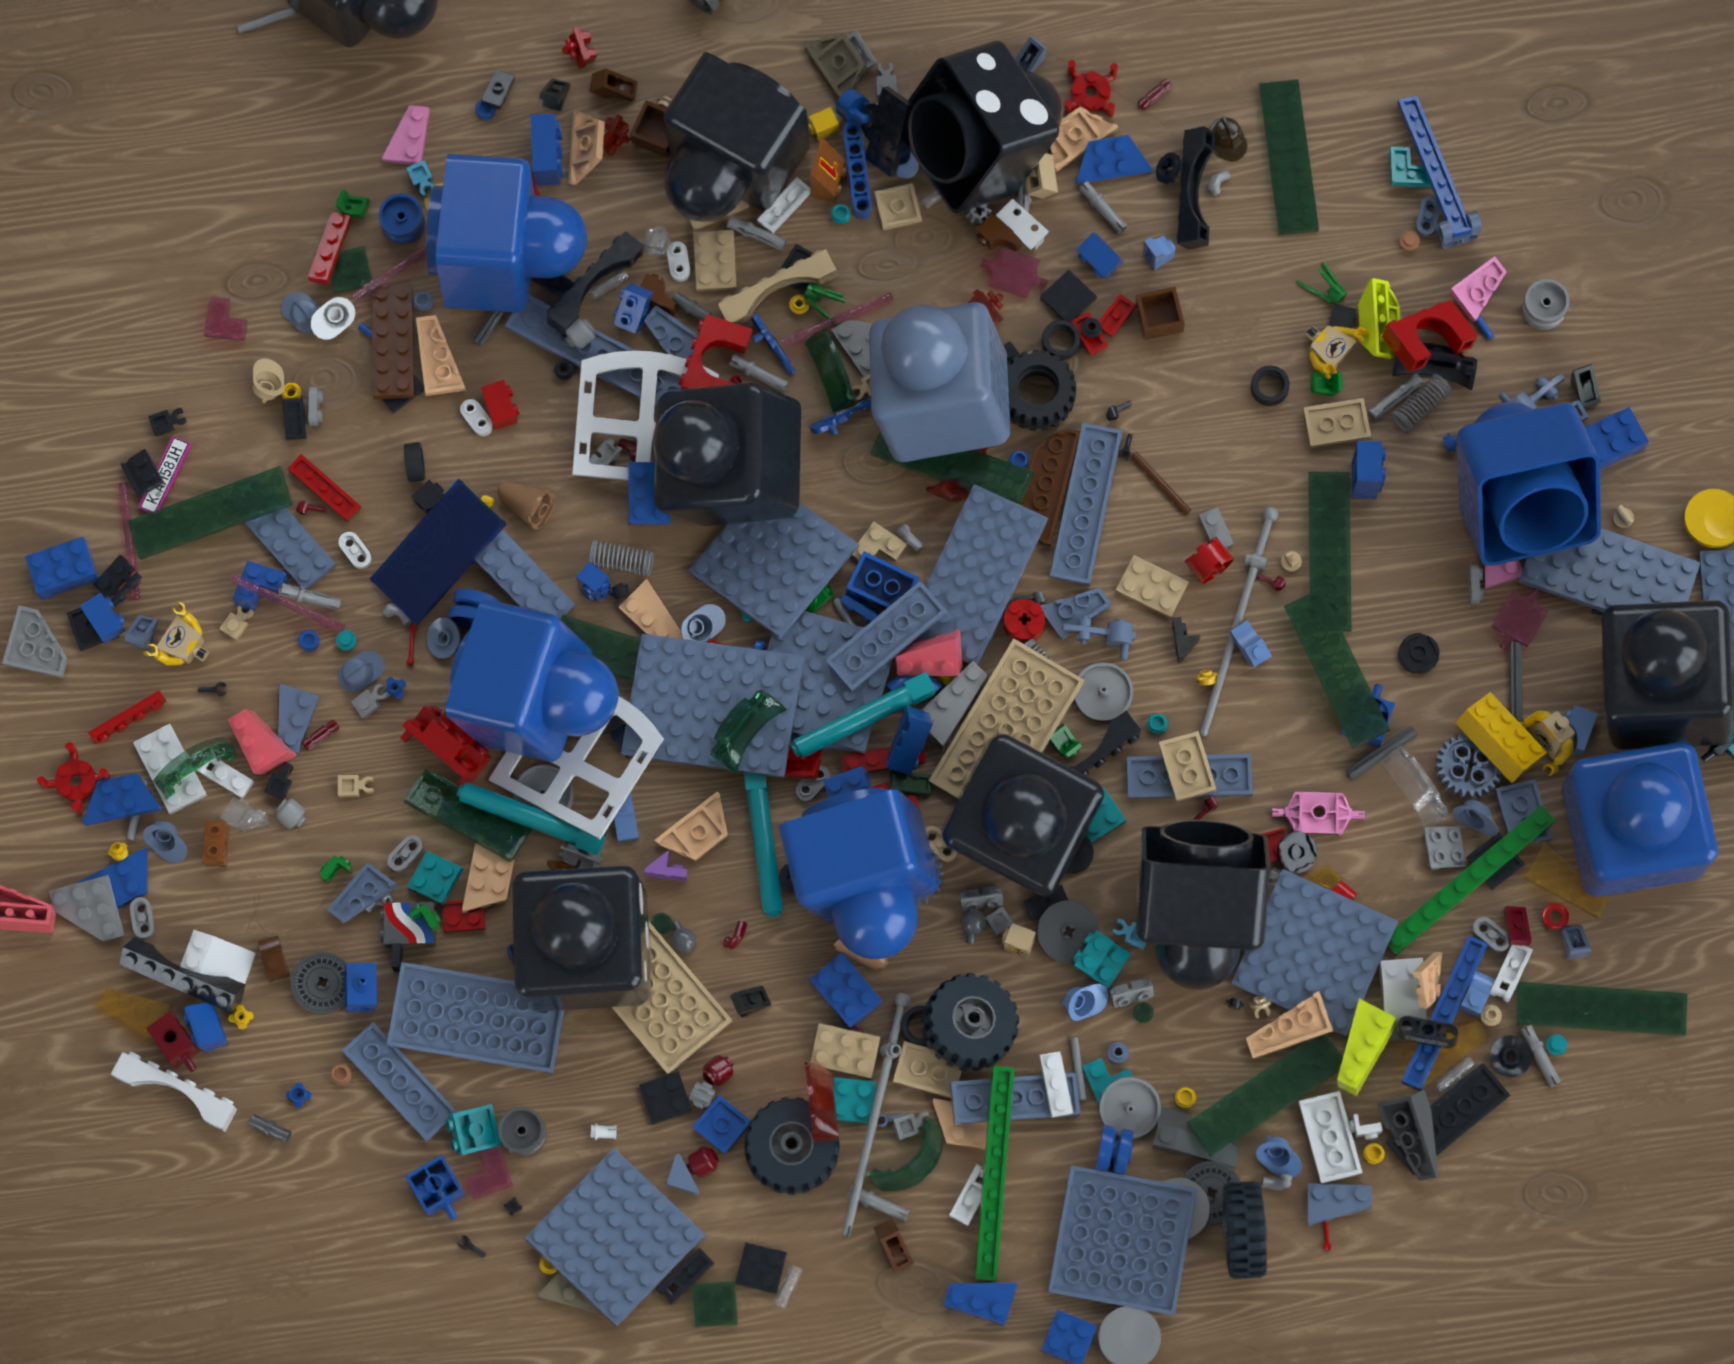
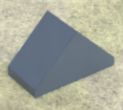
M1029 36L1015 60L1023 71L1034 72L1046 59V47L1033 36Z
M1582 925L1561 928L1566 960L1588 957L1591 953V946Z
M680 1153L677 1154L666 1183L667 1186L693 1195L700 1194Z

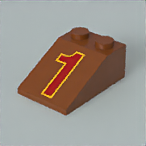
M820 139L810 173L811 197L835 203L836 196L840 197L842 185L840 183L842 178L845 179L848 167L845 166V159L824 139Z

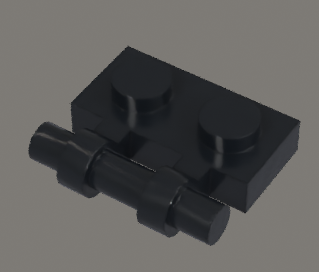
M119 555L93 585L105 598L107 596L110 598L113 595L114 597L111 601L114 607H116L119 602L122 603L126 599L125 596L132 588L135 589L138 586L142 576L138 572L131 576L136 569L123 555ZM124 582H126V584L119 590V587Z

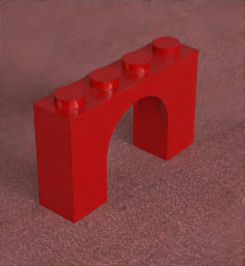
M1452 300L1444 303L1439 302L1434 307L1428 309L1423 308L1418 313L1408 314L1398 321L1392 320L1386 325L1382 335L1383 339L1409 373L1425 367L1431 356V353L1419 339L1417 330L1430 329L1439 333L1456 354L1471 349L1478 338L1477 333Z
M706 314L705 320H700L697 331L700 332L699 337H694L691 346L694 352L692 356L688 355L684 366L688 368L686 374L682 373L678 385L682 386L681 390L734 384L706 372L702 366L701 357L707 350L714 347H724L745 354L753 329Z

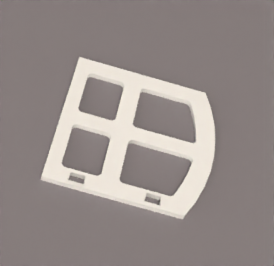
M621 351L601 354L581 361L572 475L627 481V467L598 465L589 462L590 441L593 433L635 437L637 439L636 462H650L652 438L656 426L654 422L657 372L665 371L679 376L682 373L686 374L688 368L684 366L687 359L652 351ZM703 366L706 372L719 378V374ZM640 368L643 374L639 420L628 421L595 417L593 415L596 375L615 370ZM585 382L592 383L591 393H584ZM580 443L587 444L586 454H579Z
M618 696V704L613 716L616 715L621 718L643 740L620 778H615L585 762L587 755L607 726L606 724L594 733L581 736L572 752L567 753L563 751L558 760L551 762L559 766L560 771L544 794H540L510 778L511 773L523 755L506 752L488 780L600 840L664 738L641 711ZM642 752H644L647 755L644 758L643 762L640 764L639 762H637V760L641 756ZM575 776L609 792L608 798L593 820L559 804V799ZM608 806L612 807V811L610 812L608 817L605 818L603 816L604 812L606 811Z

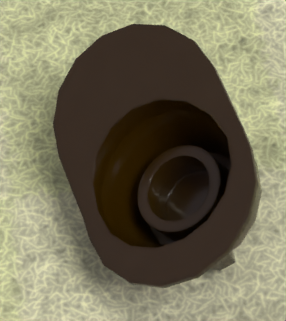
M1221 117L1211 124L1210 130L1215 132V149L1219 156L1231 162L1243 158L1247 151V141L1238 122L1228 117Z

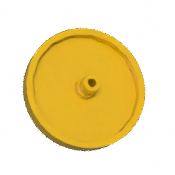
M1707 489L1697 493L1689 501L1684 512V525L1687 533L1695 542L1708 548H1721L1734 542V496L1720 489Z

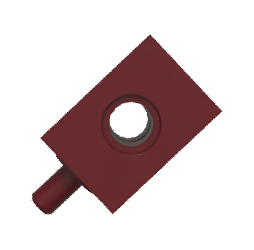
M171 1011L146 1027L168 1062L175 1069L184 1063L189 1072L196 1070L197 1067L191 1058L200 1051L193 1044L192 1039ZM176 1037L175 1041L170 1043L171 1039Z

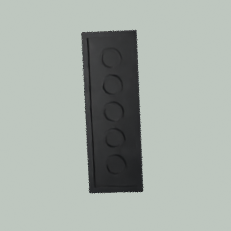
M1484 1063L1430 1105L1436 1156L1510 1097L1509 1092ZM1392 1136L1386 1141V1144L1409 1172L1414 1175L1415 1173L1406 1160L1407 1155L1402 1147H1398L1395 1143V1136Z

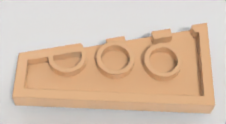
M436 315L417 317L416 323L426 396L466 391Z
M647 579L618 607L645 634L683 639L680 629Z
M1316 992L1287 1013L1285 1012L1270 1024L1265 1025L1248 1036L1246 1040L1252 1058L1255 1059L1333 1032L1320 992Z

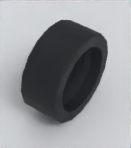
M1057 320L1046 326L1042 335L1043 350L1050 351V355L1053 357L1055 354L1059 355L1061 361L1070 359L1077 353L1080 345V334L1074 324L1066 320ZM1056 330H1066L1072 335L1073 344L1068 350L1057 351L1050 346L1049 337L1051 333Z
M1272 365L1263 366L1252 377L1250 388L1252 396L1262 405H1278L1288 395L1290 381L1283 369ZM1266 375L1276 376L1282 383V390L1276 396H1265L1259 391V380Z
M421 443L404 444V460L408 481L425 480V463Z
M915 1006L909 1009L903 1016L901 1021L902 1034L907 1042L927 1047V1037L916 1038L909 1031L910 1020L914 1016L925 1012V1006Z

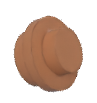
M1406 231L1401 235L1399 242L1404 250L1413 251L1419 246L1420 238L1417 233Z
M338 1064L332 1068L330 1076L335 1084L345 1085L351 1080L352 1072L347 1065Z

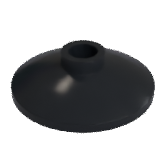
M1514 1035L1503 1036L1493 1044L1490 1050V1062L1494 1070L1500 1075L1509 1078L1518 1077L1529 1069L1532 1062V1051L1528 1043L1522 1038ZM1512 1054L1514 1060L1508 1061L1506 1056Z

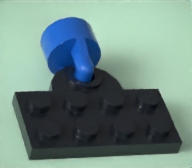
M889 86L882 87L879 102L870 104L869 100L856 90L850 89L845 91L837 100L836 113L847 122H860L863 134L869 140L865 159L889 177L896 176L908 130L909 116L914 104Z

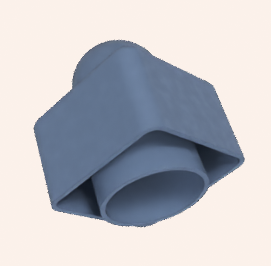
M972 302L945 308L931 305H914L903 309L894 317L878 320L871 326L869 331L871 413L892 457L896 461L908 462L997 446L1009 438L1010 413L1007 353L989 311L984 304Z

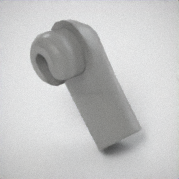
M1227 169L1210 178L1207 189L1212 196L1220 194L1221 190L1219 187L1221 182L1231 178Z
M902 524L897 529V535L915 551L922 547L923 543L910 532V527L907 524Z
M389 603L383 609V614L386 617L399 616L405 626L413 621L402 605Z
M388 893L365 910L371 913L376 906L392 903V895Z
M1282 1174L1280 1180L1263 1177L1262 1188L1272 1190L1289 1188L1292 1185V1176Z

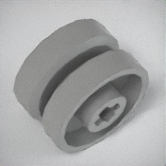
M1542 279L1533 283L1528 288L1522 303V314L1525 321L1531 327L1538 330L1556 328L1563 321L1569 307V294L1566 288L1561 283L1552 279Z

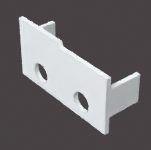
M1013 199L996 215L1030 250L1033 247L1036 250L1044 242V237L1049 233L1046 228ZM1015 209H1019L1021 211V214L1019 216L1013 214V211ZM1037 225L1039 229L1034 232L1031 230V226Z

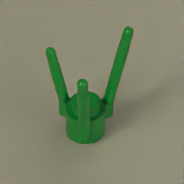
M1322 263V266L1327 274L1321 268L1318 271L1331 286L1326 291L1328 296L1300 280L1296 281L1297 284L1325 299L1329 304L1332 302L1338 304L1347 295V292L1340 285L1326 263Z
M810 283L804 294V298L808 299L806 304L812 306L832 324L838 326L839 323L814 302H819L821 297L825 296L845 303L846 300L843 299L844 294Z

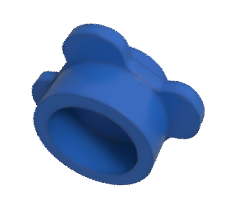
M393 677L387 678V687L384 693H389L393 698H403L404 687L406 686L405 680H395Z
M300 1082L296 1083L286 1093L287 1099H291L297 1108L302 1107L303 1103L312 1096L311 1092L306 1091L304 1085Z

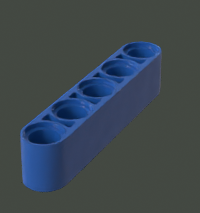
M850 121L845 124L843 131L852 205L855 217L864 220L871 215V199L862 129L858 122ZM853 130L856 131L857 134L851 136L848 134V132ZM853 149H858L860 151L858 154L850 153V151ZM854 168L862 169L860 173H855L852 170ZM858 186H862L865 188L861 192L855 190V188ZM860 205H865L867 209L862 211L859 210L857 207Z

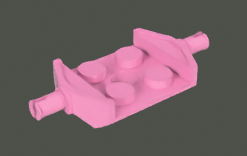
M1295 792L1288 807H1285V809L1272 808V817L1287 818L1292 832L1339 834V836H1342L1349 820H1352V818L1365 819V810L1352 811L1343 793ZM1316 807L1323 808L1325 811L1324 816H1315L1313 809Z

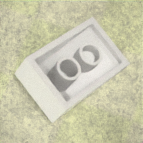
M193 930L180 967L205 975L227 976L245 984L256 953L215 936Z
M1423 958L1380 961L1378 965L1383 1011L1396 1017L1397 1022L1403 1016L1427 1019L1426 1008L1419 1007L1416 992L1419 978H1414L1413 972L1423 963Z

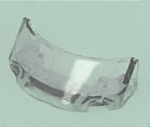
M1402 745L1379 762L1406 795L1423 827H1433L1447 818L1448 810L1442 803L1441 796L1418 761L1412 755H1409Z

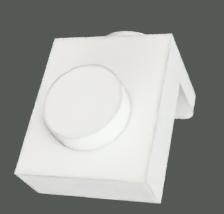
M1353 1114L1352 1120H1349L1351 1133H1355V1138L1375 1139L1382 1132L1381 1123L1360 1126L1358 1114Z

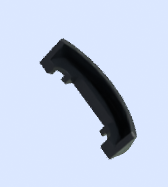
M1422 342L1431 353V356L1425 367L1410 373L1395 355L1392 376L1415 373L1429 376L1438 374L1443 379L1455 382L1468 390L1473 389L1478 360L1474 357L1464 356L1463 352L1456 354L1449 346Z

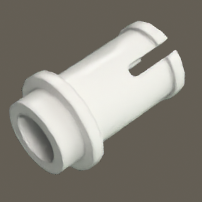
M598 1123L591 1125V1138H595V1140L597 1138L616 1139L617 1125L602 1126L598 1125Z

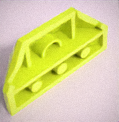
M1371 278L1358 304L1359 327H1364L1368 332V335H1362L1365 341L1361 344L1375 357L1392 359L1395 353L1383 339L1382 335L1390 321L1401 319L1400 305L1390 289L1388 281Z

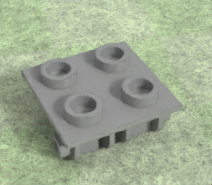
M1460 826L1423 828L1424 834L1422 836L1425 840L1426 846L1424 848L1427 849L1425 854L1428 855L1427 866L1430 868V871H1436L1439 868L1466 867Z

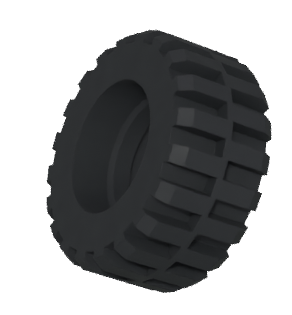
M1038 349L1032 350L1031 354H1028L1027 351L1022 352L1021 357L1015 356L1011 359V364H1007L1010 421L1012 423L1017 421L1019 427L1023 429L1029 426L1030 431H1036L1038 427H1042V431L1048 430L1050 425L1053 427L1058 426L1059 421H1064L1068 417V412H1071L1074 407L1076 381L1074 380L1073 370H1069V364L1066 361L1062 362L1059 355L1055 354L1053 357L1050 355V351L1044 350V353H1038ZM1036 375L1050 379L1056 386L1055 398L1044 405H1032L1025 402L1018 393L1019 384L1024 379Z

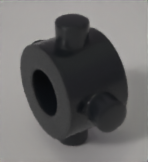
M1230 998V1000L1226 1001L1228 1007L1240 1010V1008H1244V1004L1239 999Z
M512 1197V1200L504 1203V1207L507 1208L511 1216H514V1213L518 1212L519 1209L522 1210V1205H519L516 1197Z

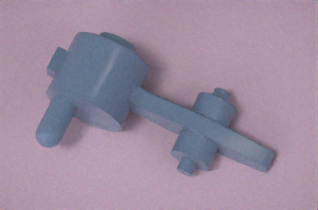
M1560 374L1550 382L1546 377L1542 379L1538 377L1536 379V386L1539 391L1531 397H1528L1523 392L1512 400L1505 392H1501L1499 398L1503 403H1522L1533 409H1538L1535 402L1544 395L1548 400L1552 398L1556 400L1558 398L1557 394L1559 391L1555 387L1565 377Z
M1083 616L1082 619L1078 620V625L1062 624L1061 631L1077 633V640L1081 641L1080 644L1082 645L1090 641V635L1106 637V645L1120 648V658L1122 660L1128 658L1129 647H1131L1132 641L1135 640L1136 632L1133 631V625L1124 619H1115L1108 622L1107 629L1091 627V620L1088 619V616Z

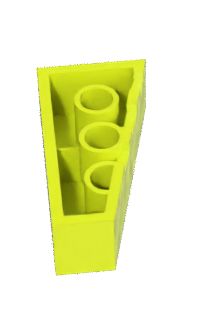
M1361 999L1358 1001L1337 1078L1338 1087L1354 1096L1358 1095L1397 1026L1396 1017Z

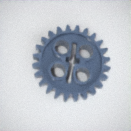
M1458 734L1456 740L1450 737L1449 743L1444 742L1443 748H1440L1438 751L1439 756L1435 759V761L1439 762L1436 764L1435 769L1441 770L1436 776L1443 777L1440 784H1448L1446 791L1452 788L1454 789V796L1457 792H1460L1461 799H1463L1465 794H1468L1469 800H1471L1474 794L1479 799L1482 793L1488 795L1489 789L1494 790L1495 784H1498L1500 781L1498 777L1502 775V772L1498 770L1466 734L1464 738ZM1472 749L1474 752L1470 762L1471 770L1467 776V783H1465L1464 779L1468 770L1467 762L1470 759V750ZM1456 751H1462L1465 757L1458 756ZM1476 756H1482L1485 762L1478 761ZM1452 770H1458L1461 776H1455ZM1473 775H1478L1481 781L1474 780Z

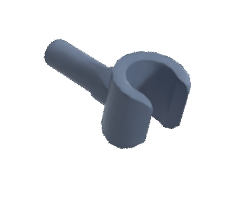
M902 1113L888 1117L884 1114H879L878 1119L884 1117L885 1123L878 1126L885 1128L890 1122H893L892 1119L906 1114Z

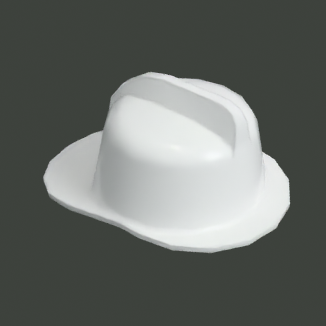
M335 297L326 302L312 315L311 329L318 338L324 340L337 336L353 322L355 317L353 304L343 297Z

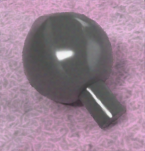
M977 908L965 912L961 918L962 929L968 933L966 943L974 944L976 934H980L986 926L985 916Z
M676 920L672 923L675 931L671 936V945L677 952L689 953L696 944L695 934L688 928H682L680 921Z

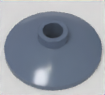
M442 617L432 622L427 631L426 638L430 652L435 657L442 659L449 658L456 653L460 645L461 636L460 630L453 620Z

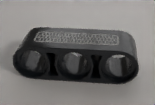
M1403 1016L1397 1022V1035L1405 1041L1442 1048H1452L1458 1042V1029L1450 1023L1412 1016ZM1409 1025L1412 1029L1410 1031H1403L1401 1027ZM1425 1029H1430L1431 1031H1433V1033L1431 1035H1425L1422 1033V1031ZM1445 1033H1451L1454 1035V1037L1452 1039H1446L1443 1035Z

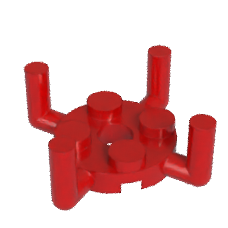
M1069 60L1067 73L1073 78L1074 82L1071 86L1072 100L1067 99L1064 104L1065 114H1070L1081 107L1092 112L1102 110L1107 117H1113L1115 104L1112 102L1108 103L1111 94L1109 82L1117 77L1118 65L1112 63L1110 65V72L1104 77L1095 71H1089L1080 75L1075 70L1076 62ZM1092 88L1096 91V94L1088 96L1085 91Z
M67 742L65 747L69 751L70 761L58 767L55 779L46 780L45 777L39 776L37 782L43 789L56 788L61 796L69 801H73L71 808L77 815H80L83 812L82 801L87 799L93 792L97 781L110 779L111 775L106 768H101L99 773L96 774L91 765L85 761L78 760L77 748L72 742ZM74 776L81 777V783L77 786L71 785V779Z

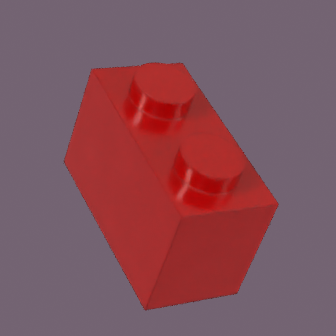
M504 380L481 387L495 430L518 423L516 416L520 414L516 403L512 404L510 397H513L510 385L506 386Z

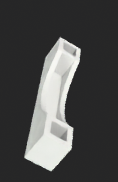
M131 1051L129 1054L122 1052L111 1073L114 1078L132 1087L143 1084H158L177 1089L195 1103L206 1123L226 1132L237 1111L232 1106L233 1101L222 1097L220 1100L214 1097L215 1093L211 1090L204 1088L202 1091L196 1088V1083L185 1079L183 1082L177 1079L178 1075L170 1070L163 1072L159 1070V1065L149 1060L147 1063L140 1061L141 1057Z

